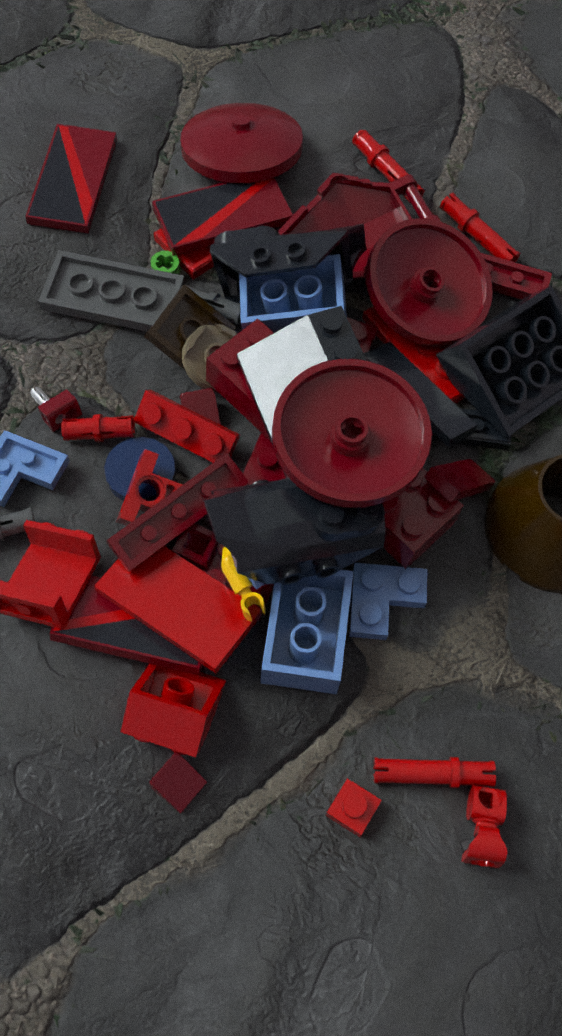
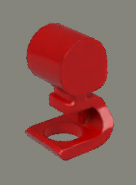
M477 785L471 786L467 801L466 818L468 821L475 823V838L469 844L468 849L462 854L461 862L498 869L505 863L507 847L500 836V830L497 828V826H502L506 819L507 794L505 790Z

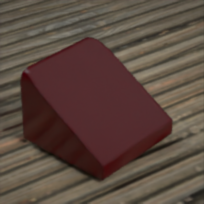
M213 388L180 394V404L220 424Z
M194 523L179 535L172 551L199 569L204 570L217 542L213 531Z
M175 752L150 780L149 784L152 790L181 814L204 788L207 781L180 754Z

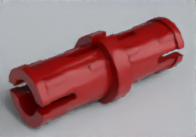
M94 414L93 418H63L61 423L64 441L94 439L95 442H104L106 438L135 437V420L133 415L103 417L102 414Z

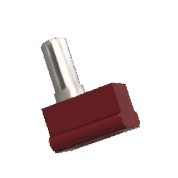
M35 387L36 391L32 389L30 392L31 396L39 404L38 410L43 421L52 432L61 428L63 418L74 419L82 415L77 399L67 389L51 399L40 387Z

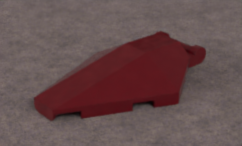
M332 173L317 189L318 195L306 207L302 205L278 230L279 235L306 233L364 223L367 250L360 256L353 270L354 280L365 279L366 263L370 251L382 234L393 225L412 219L399 195L407 196L419 218L440 221V219L430 211L417 189V181L411 174L405 175L391 183L371 182L369 179Z

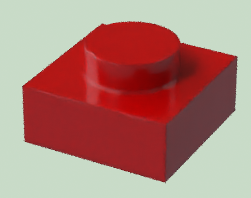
M347 778L325 816L360 838L382 800Z

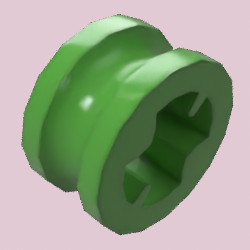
M166 250L157 252L152 256L150 260L151 269L180 275L179 258L177 255H172L171 251Z

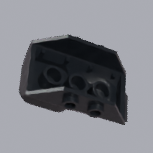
M364 223L335 229L279 235L277 230L269 226H258L234 231L228 230L217 235L214 239V244L210 246V254L224 297L240 304L239 273L248 278L316 268L328 255L336 254L341 256L346 291L354 283L353 270L357 261L367 250Z
M290 478L270 482L268 480H259L251 485L212 490V496L203 500L216 542H219L231 552L237 573L266 585L278 582L282 585H289L302 578L315 575L318 578H326L384 547L386 528L385 511L382 503L359 508L335 506L305 493Z

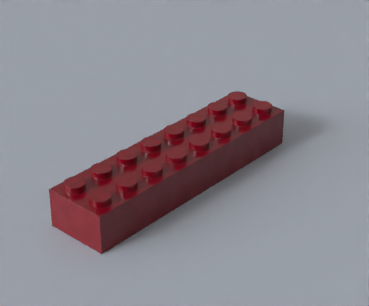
M256 319L206 358V381L270 440L236 358L237 353L274 334L264 323ZM423 468L416 480L404 492L382 503L385 511L386 528L383 548L405 569L454 525L464 507L458 500L449 502L427 482L424 477L427 472Z

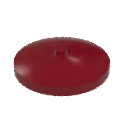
M256 103L224 104L202 111L186 123L180 136L182 156L190 168L210 179L229 183H251L279 176L297 163L303 149V133L300 125L293 117L277 108Z
M425 218L404 220L386 230L374 244L368 256L365 280L370 300L382 320L402 337L426 346H447L477 329L485 320L491 306L493 293L488 266L477 247L464 234L452 226Z
M359 359L330 360L301 372L282 392L274 411L272 424V441L275 455L290 480L305 493L320 501L335 506L351 508L378 505L404 492L420 474L428 457L432 439L430 417L423 400L416 390L394 371L382 365Z

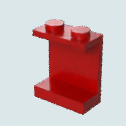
M26 520L23 527L31 544L8 582L0 580V614L63 629L101 559L94 535L86 531H74L57 527L48 522L39 523Z

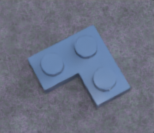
M4 430L0 436V506L4 507L21 478L54 490L70 462L68 455Z
M354 563L349 637L386 640L389 626V605L425 608L427 603V569L410 567L405 569L399 566Z

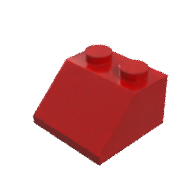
M149 664L129 692L120 732L133 736L138 741L151 742L169 748L174 753L177 752L180 755H189L196 758L209 732L226 680L202 672L196 675Z

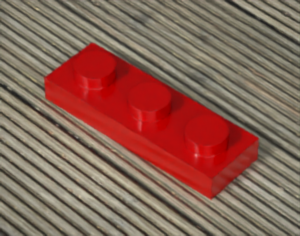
M145 390L134 417L136 424L212 463L226 453L231 457L241 436L153 390Z

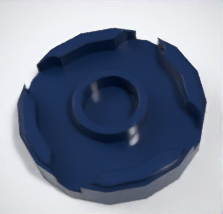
M136 437L129 438L112 449L107 456L104 470L106 482L116 497L124 501L140 455L145 449L159 454L152 473L174 481L176 476L174 458L164 444L152 438ZM141 484L139 486V494L144 500L151 501L156 498V490L150 484Z

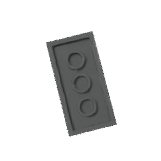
M58 250L38 303L40 310L148 332L185 282L183 275Z

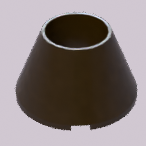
M561 454L525 465L508 474L493 491L485 515L487 538L502 565L505 563L512 571L521 577L519 580L534 588L553 593H562V517L550 508L544 496L562 497Z

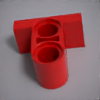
M145 449L140 455L116 520L117 523L127 526L136 519L139 510L148 511L182 486L180 483L152 473L159 454ZM141 484L153 486L156 490V499L153 501L144 500L139 494V486Z

